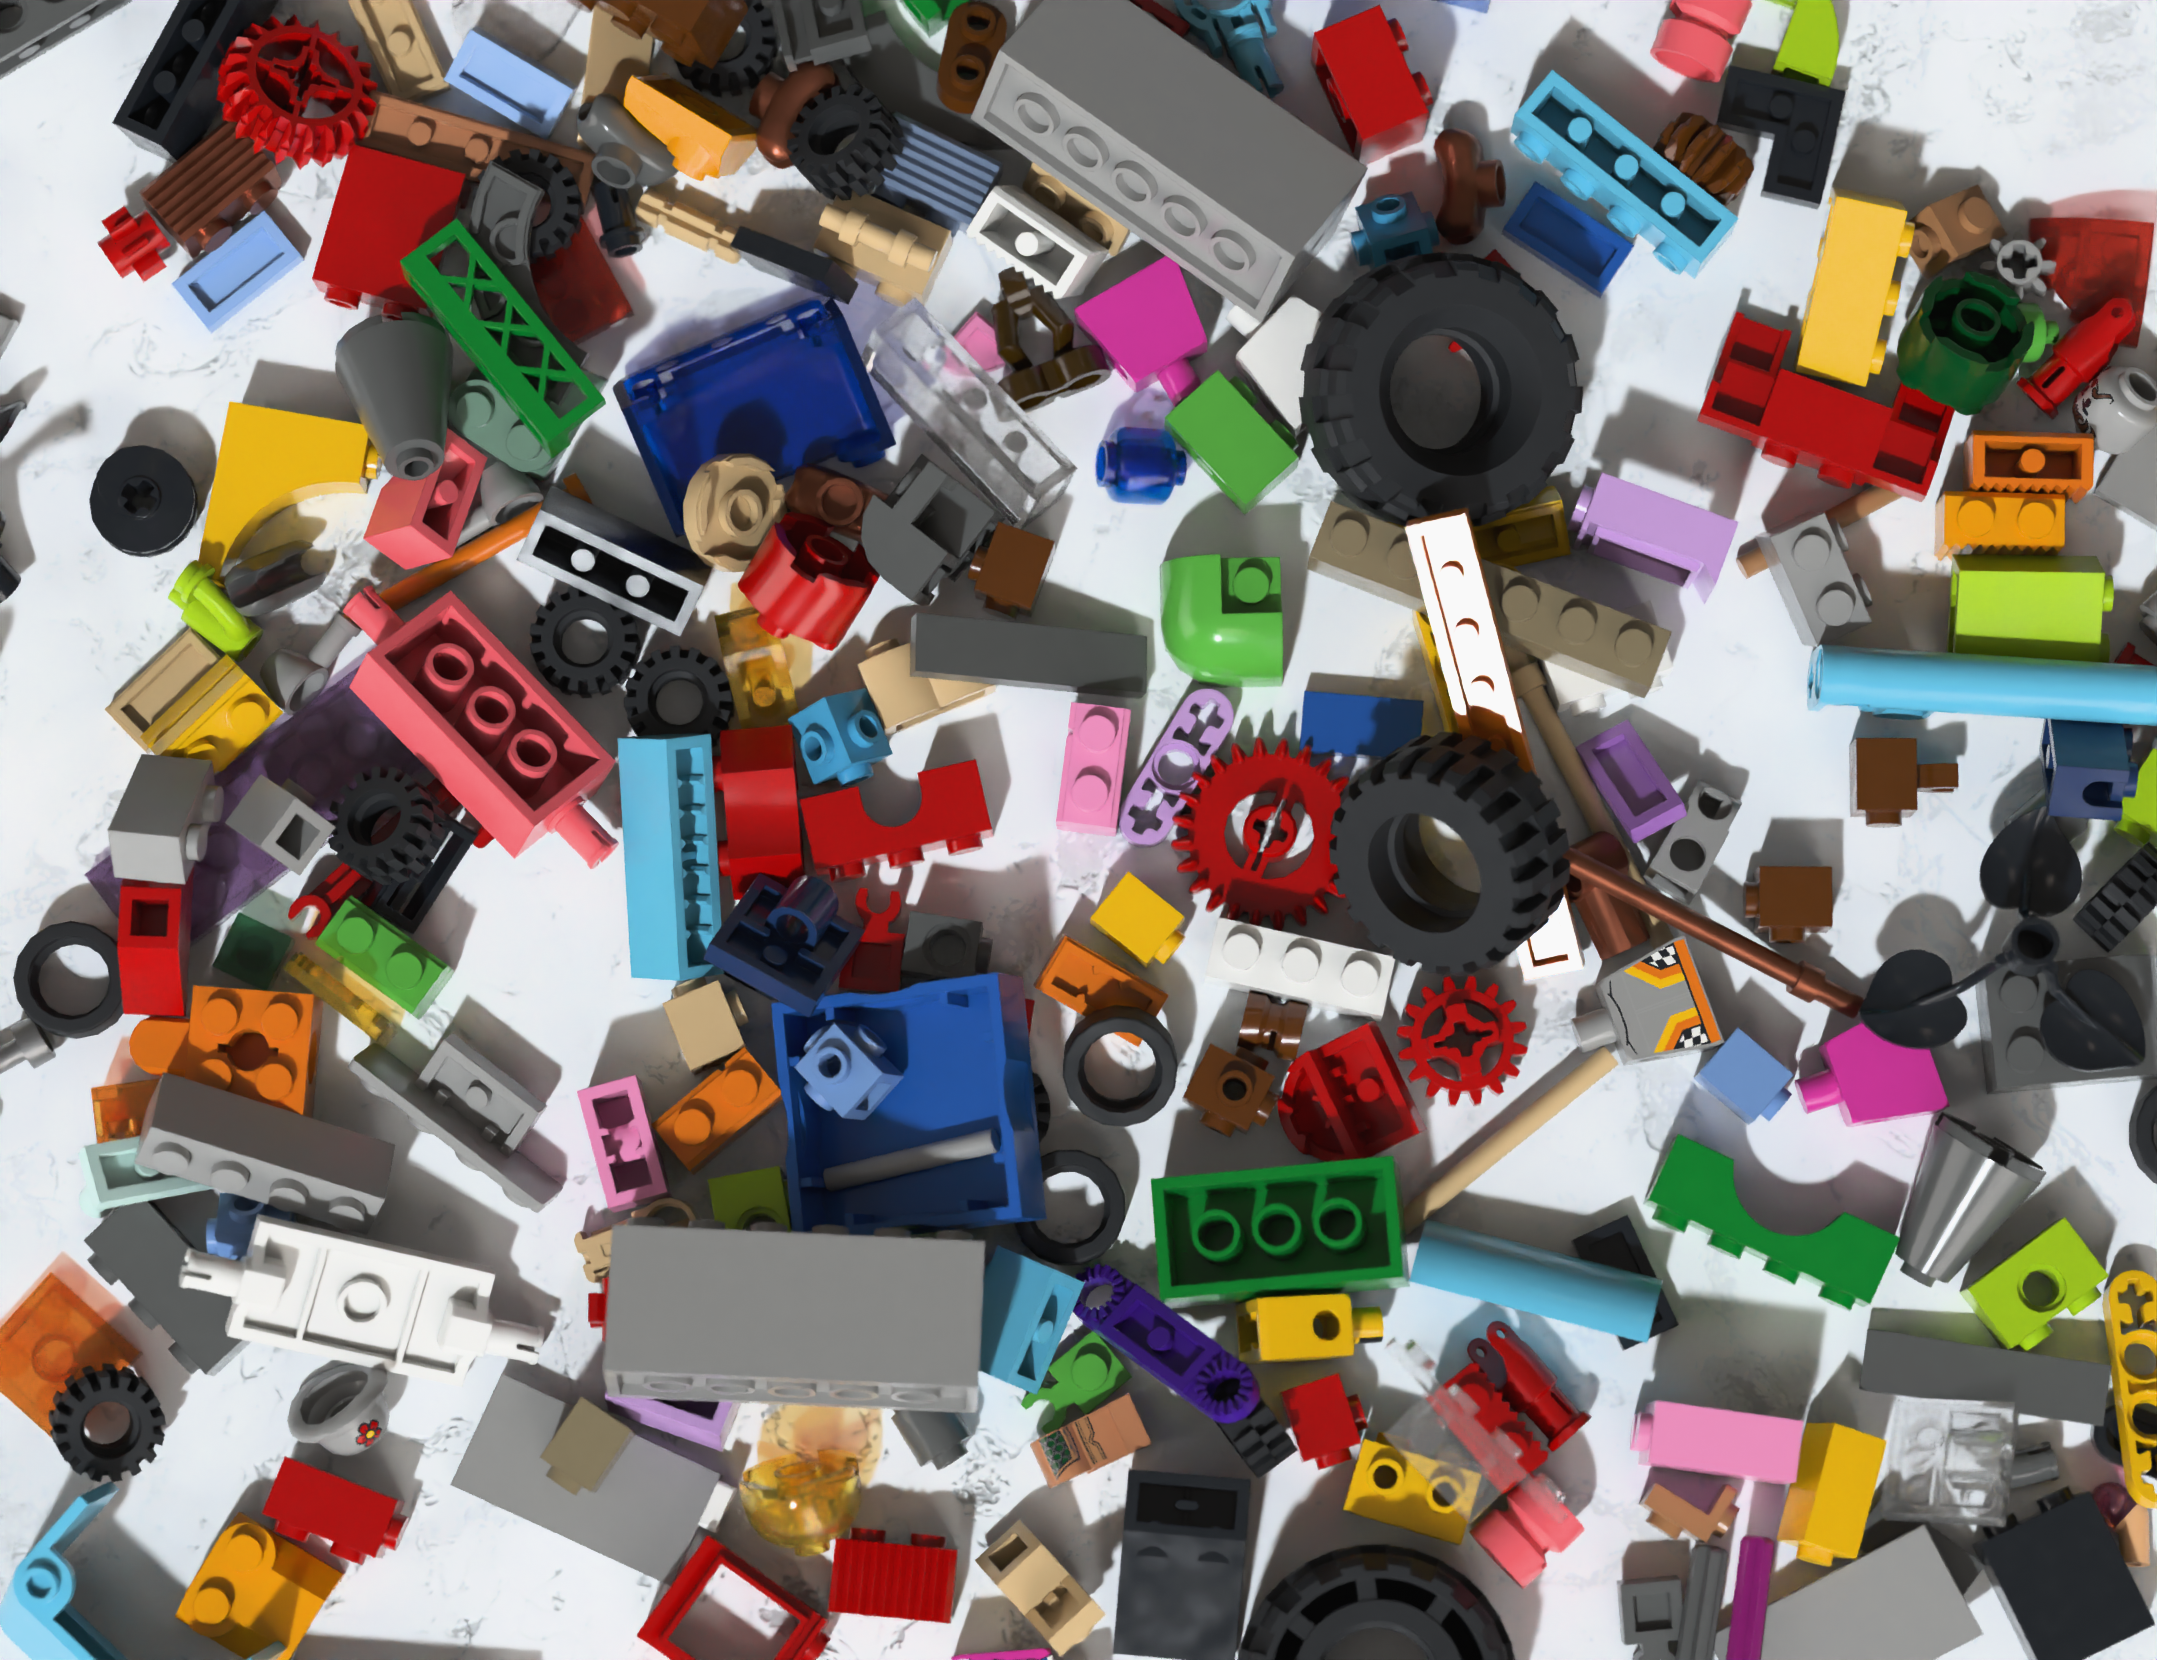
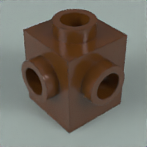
M1210 1043L1183 1095L1182 1102L1203 1112L1198 1122L1223 1136L1231 1138L1234 1130L1247 1135L1252 1123L1264 1127L1280 1095L1270 1090L1275 1076L1266 1072L1269 1065L1267 1060L1240 1046H1237L1234 1053L1231 1054ZM1228 1084H1238L1243 1088L1245 1096L1240 1100H1230L1224 1095L1223 1088Z

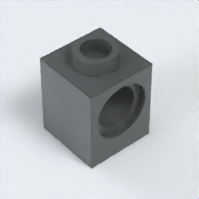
M910 911L901 966L902 975L904 977L937 981L974 976L976 973L988 974L993 939L982 937L984 928L983 923L980 921ZM944 935L957 936L966 946L963 958L954 965H941L931 956L934 942Z

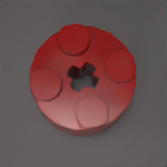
M788 512L780 523L775 521L737 584L754 608L760 612L757 617L758 625L772 636L780 639H785L789 634L811 641L825 650L833 651L838 647L880 577V574L869 563L864 547L860 543L857 544L852 552L842 542L830 536L835 526L808 514Z

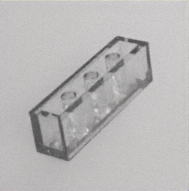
M916 297L873 329L859 359L860 365L1014 527L1023 530L1061 500L1078 468Z

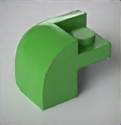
M1220 554L1175 558L1163 562L1159 569L1161 633L1165 651L1178 669L1198 681L1199 684L1219 688L1282 687L1283 612L1280 557L1221 558Z

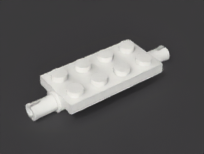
M259 1214L256 1218L246 1256L243 1255L240 1261L188 1248L184 1257V1261H187L188 1264L187 1266L182 1265L179 1277L180 1287H190L231 1296L232 1306L225 1326L227 1336L375 1369H383L389 1372L462 1388L469 1365L475 1357L482 1358L484 1353L535 1365L540 1355L539 1352H535V1347L542 1349L544 1340L543 1327L537 1325L534 1327L494 1318L493 1312L488 1310L489 1296L496 1276L493 1267Z

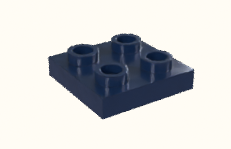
M759 873L709 943L703 959L810 1018L858 948L865 930L836 915L839 907L837 894L822 879L803 875L795 878L787 888L766 875Z

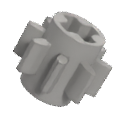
M2016 229L2012 241L2005 245L1996 239L1990 241L1989 250L1997 258V261L1982 263L1980 273L1994 276L1995 279L2015 291L2021 298L2018 303H2022L2023 296L2031 291L2038 297L2043 298L2045 296L2047 288L2045 283L2039 279V275L2053 274L2056 269V262L2051 260L2042 261L2041 253L2046 243L2044 238L2037 240L2033 244L2023 240L2021 230ZM2012 258L2022 259L2023 268L2027 269L2025 278H2014L2013 270L2008 268Z

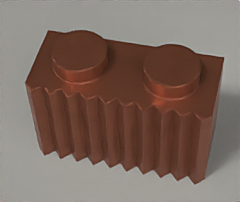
M224 121L139 192L147 210L191 258L198 257L202 250L212 252L222 246L231 236L232 227H234L236 222L243 219L246 213L250 212L252 215H255L269 207L277 197V189L282 185V180L276 166L265 153L260 151L254 154V142L250 137L235 139L236 122Z

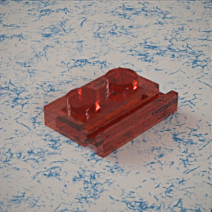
M581 215L580 222L582 226L579 234L573 233L570 238L573 244L566 251L561 247L555 251L556 258L547 261L545 256L536 258L537 264H531L534 284L546 312L561 332L576 346L611 328V325L618 321L634 316L628 300Z

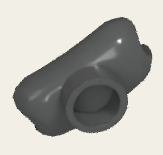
M602 93L595 97L593 103H584L580 107L577 114V131L584 142L596 153L591 163V168L602 182L620 189L630 188L635 182L642 186H658L679 172L671 164L675 156L667 150V145L636 120L615 96L609 93Z
M295 540L260 553L232 567L225 577V587L237 612L247 617L263 615L293 603L319 589L327 577L326 572L319 575H309L304 572L301 566L302 555L314 547L311 542Z

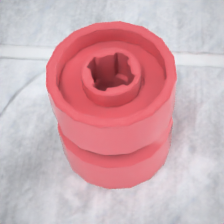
M1672 0L1669 9L1675 18L1663 20L1650 50L1651 56L1664 67L1687 78L1707 83L1720 82L1733 51L1727 39L1733 38L1734 34H1740L1752 7V2L1750 0Z
M1532 1473L1506 1496L1508 1509L1505 1512L1493 1509L1469 1531L1480 1547L1522 1589L1528 1586L1547 1566L1545 1554L1548 1551L1562 1553L1585 1531L1583 1525L1571 1511Z

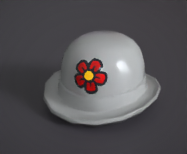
M349 1363L338 1365L319 1373L302 1386L291 1402L287 1418L290 1434L302 1443H319L329 1452L336 1455L351 1456L370 1448L380 1440L386 1432L389 1423V1409L382 1394L388 1383L387 1371Z

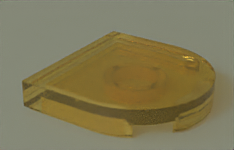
M301 951L299 953L295 952L283 967L286 972L384 1048L387 1047L398 1033L397 1027Z

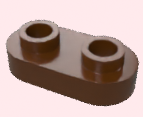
M971 1L958 6L949 18L938 69L936 91L940 101L948 109L957 113L973 114L998 51L1006 41V19L997 7L987 2ZM969 24H982L987 28L975 30ZM966 72L974 74L976 78L964 80L958 74Z

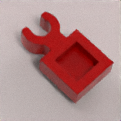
M860 888L856 895L855 905L857 913L863 921L862 929L865 932L858 948L840 972L838 988L840 991L868 994H886L899 991L906 936L905 934L889 932L890 925L899 918L902 910L899 891H891L890 905L886 911L874 913L867 907L869 900L868 888Z

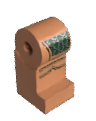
M1128 1393L1035 1440L1029 1445L1050 1489L1086 1472L1087 1474L1092 1473L1152 1445V1442Z

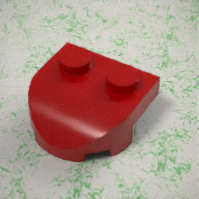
M1376 1021L1366 1023L1316 1049L1308 1050L1299 1056L1287 1070L1290 1073L1284 1085L1283 1095L1278 1099V1114L1287 1138L1304 1155H1312L1325 1162L1371 1158L1427 1130Z

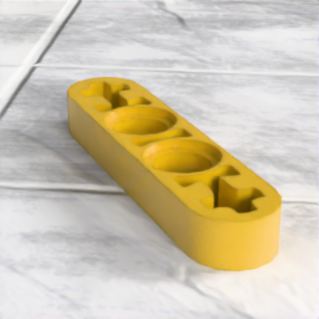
M2129 1270L2122 1272L2107 1286L2103 1294L2102 1307L2110 1365H2112L2111 1376L2125 1484L2129 1495L2136 1503L2145 1508L2157 1509V1493H2155L2154 1485L2143 1483L2141 1478L2151 1469L2150 1450L2138 1454L2136 1447L2145 1449L2157 1447V1434H2144L2136 1428L2132 1419V1411L2137 1404L2149 1403L2157 1407V1281L2144 1271ZM2128 1286H2133L2135 1295L2145 1296L2147 1301L2137 1310L2138 1328L2149 1324L2152 1331L2138 1329L2126 1334L2121 1333V1328L2127 1329L2133 1323L2130 1305L2119 1303L2118 1297L2127 1290ZM2137 1343L2149 1347L2156 1358L2154 1371L2147 1375H2140L2131 1371L2124 1359L2127 1346ZM2156 1454V1455H2155V1459H2156V1467H2157V1454Z

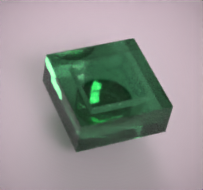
M238 912L212 966L259 990L271 991L296 940Z

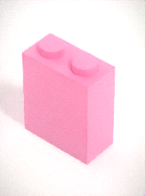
M1656 1400L1645 1404L1644 1413L1634 1414L1629 1449L1631 1451H1639L1638 1465L1785 1485L1796 1483L1803 1421Z

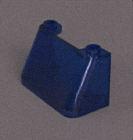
M824 295L814 296L637 370L617 381L612 388L676 538L686 534L683 520V502L688 484L699 467L718 454L749 453L767 461L774 471H770V473L777 482L795 474V469L802 464H819L833 457H836L839 462H851L854 468L865 467L882 459L886 455L885 449L896 445L844 315L834 299Z

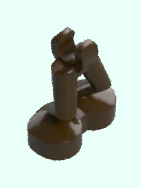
M1015 266L1005 269L998 274L1004 300L995 303L991 309L997 354L1013 371L994 387V392L1004 418H1013L1051 404L1055 401L1056 397L1066 398L1095 387L1110 378L1111 371L1102 349L1098 345L1073 348L1074 323L1049 292H1044L1043 286L1029 289L1023 273L1016 272ZM1033 315L1052 332L1053 359L1036 366L1033 365L1020 347V321L1028 319Z

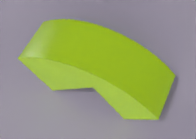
M1766 0L1793 10L1770 74L1829 87L1834 76L1839 52L1838 24L1832 1Z

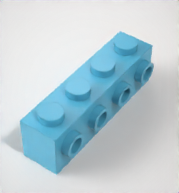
M1551 70L1514 115L1510 132L1517 137L1514 140V144L1524 155L1538 164H1541L1544 160L1549 162L1563 174L1560 180L1568 190L1585 201L1593 197L1609 210L1606 216L1618 230L1631 238H1634L1638 233L1655 247L1653 251L1655 258L1673 273L1680 275L1685 271L1695 279L1731 236L1739 219L1736 215L1554 70Z

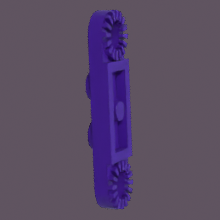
M1095 1264L1094 1268L1088 1266L1084 1268L1085 1272L1082 1274L1079 1272L1075 1275L1076 1279L1085 1282L1073 1309L1080 1322L1214 1421L1233 1423L1248 1416L1256 1407L1260 1396L1258 1380L1244 1362L1234 1357L1212 1338L1109 1265L1101 1266L1100 1264ZM1103 1285L1114 1287L1112 1289L1114 1295L1110 1296L1111 1302H1105L1107 1304L1106 1307L1101 1305L1099 1310L1096 1307H1093L1091 1310L1090 1307L1086 1306L1087 1297L1095 1288ZM1231 1378L1241 1380L1240 1385L1242 1389L1238 1390L1239 1396H1233L1235 1398L1234 1401L1229 1399L1227 1404L1224 1401H1220V1404L1215 1400L1213 1401L1214 1391L1221 1382Z

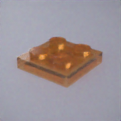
M50 1272L0 1328V1392L52 1438L50 1433L52 1426L48 1421L49 1410L55 1411L56 1406L52 1399L56 1391L61 1393L66 1391L67 1387L64 1381L71 1375L76 1380L82 1378L84 1374L81 1369L91 1365L95 1372L102 1371V1363L113 1364L116 1370L119 1371L122 1370L123 1366L130 1369L144 1353L59 1276Z

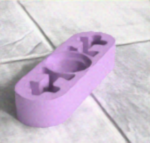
M1200 689L1191 693L1184 700L1122 803L1118 816L1119 829L1123 837L1130 844L1140 848H1151L1159 845L1167 838L1174 827L1172 817L1181 815L1186 807L1187 801L1179 798L1174 807H1171L1163 799L1156 812V820L1162 824L1158 831L1147 828L1142 835L1136 833L1133 830L1135 819L1129 813L1133 808L1144 811L1153 798L1154 792L1142 790L1147 781H1150L1162 794L1177 798L1180 792L1192 794L1197 788L1198 781H1194L1192 776L1181 785H1172L1165 782L1158 771L1161 759L1168 753L1181 752L1191 759L1194 771L1205 775L1210 767L1211 754L1217 755L1232 729L1234 712L1230 701L1221 692L1213 689ZM1209 703H1213L1218 706L1217 718L1223 724L1219 729L1214 726H1208L1203 732L1198 745L1210 748L1202 756L1192 744L1183 740L1173 739L1178 730H1181L1189 738L1196 725V717L1190 713L1195 706L1199 709H1205Z

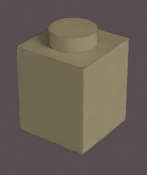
M581 1396L540 1456L541 1459L552 1465L546 1476L575 1496L581 1487L596 1493L636 1434V1431L589 1399Z

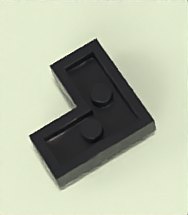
M1733 65L1729 66L1716 124L1721 129L1773 140L1760 197L1818 210L1822 200L1846 91Z

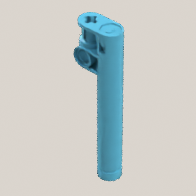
M1820 644L1812 651L1809 661L1807 707L1809 711H1820L1826 705L1858 706L1859 711L1872 712L1874 717L1894 720L1926 719L1934 712L2157 726V666Z

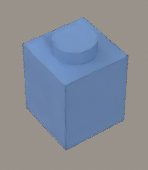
M1737 1028L1693 1079L1745 1123L1750 1125L1759 1115L1763 1116L1767 1121H1770L1792 1095L1784 1086L1794 1074L1741 1029Z

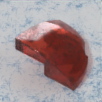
M2030 218L2028 222L2029 242L2034 244L2037 240L2044 238L2046 243L2041 253L2042 261L2051 260L2056 262L2055 272L2050 275H2039V279L2045 283L2047 291H2051L2053 288L2059 298L2071 310L2068 319L2074 324H2078L2087 317L2094 316L2110 300L2115 298L2125 299L2132 306L2137 321L2134 329L2119 343V346L2136 349L2138 347L2144 313L2154 223L2099 218Z

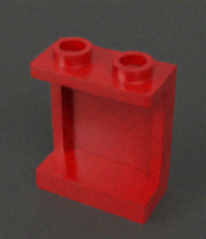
M354 145L347 156L312 276L317 289L325 293L324 300L332 305L350 310H358L360 303L382 308L381 316L392 321L402 320L401 312H415L433 318L434 314L406 281L400 260L455 220L459 209L466 210L472 189L466 174ZM449 246L430 259L440 273Z

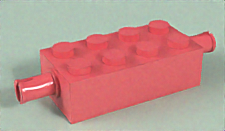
M371 585L363 589L364 595L358 592L347 603L343 613L350 617L377 646L367 653L349 688L514 859L546 833L553 834L557 831L587 862V866L590 869L596 868L600 863L599 860L601 862L606 860L618 847L619 842L611 837L583 808V805L597 793L616 763L615 759L451 590L407 622H404L388 606Z

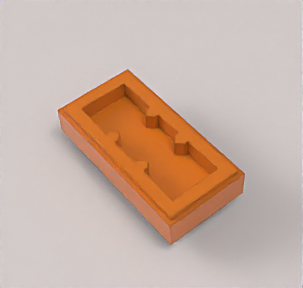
M1063 933L1033 984L1036 989L1085 1017L1095 1010L1113 1005L1138 1007L1157 1017L1169 996L1167 992ZM1114 1032V1034L1139 1047L1143 1040L1132 1033Z

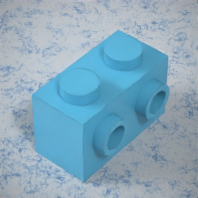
M998 1245L991 1262L985 1267L983 1275L979 1371L1037 1395L1085 1282Z

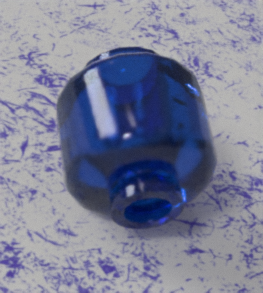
M1118 427L1111 433L1108 441L1101 440L1098 445L1095 459L1096 482L1098 487H1105L1109 498L1113 502L1162 505L1170 498L1174 486H1182L1184 484L1187 471L1186 454L1183 450L1176 449L1175 441L1167 430Z

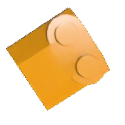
M667 73L639 77L632 75L626 85L623 106L647 130L667 145V150L675 156L671 164L680 172L699 181H703L706 175L719 179L720 176L736 174L740 167L754 153L757 147L756 133L758 131V128Z
M238 1512L215 1543L187 1589L175 1614V1618L187 1624L196 1633L210 1638L245 1660L278 1640L287 1649L277 1660H291L320 1609L339 1582L342 1581L345 1574L245 1513Z

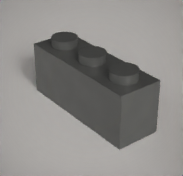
M153 1200L120 1206L83 1240L94 1252L87 1259L90 1265L109 1285L112 1286L118 1280L122 1282L134 1296L128 1303L130 1309L149 1329L153 1330L159 1324L175 1341L168 1350L190 1374L193 1375L201 1369L205 1375L214 1377L252 1342L227 1336L225 1326L232 1306L231 1296L179 1286L182 1265L187 1266L188 1264L187 1261H184L187 1249L198 1250Z

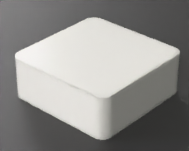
M718 1480L698 1525L718 1533L738 1488Z

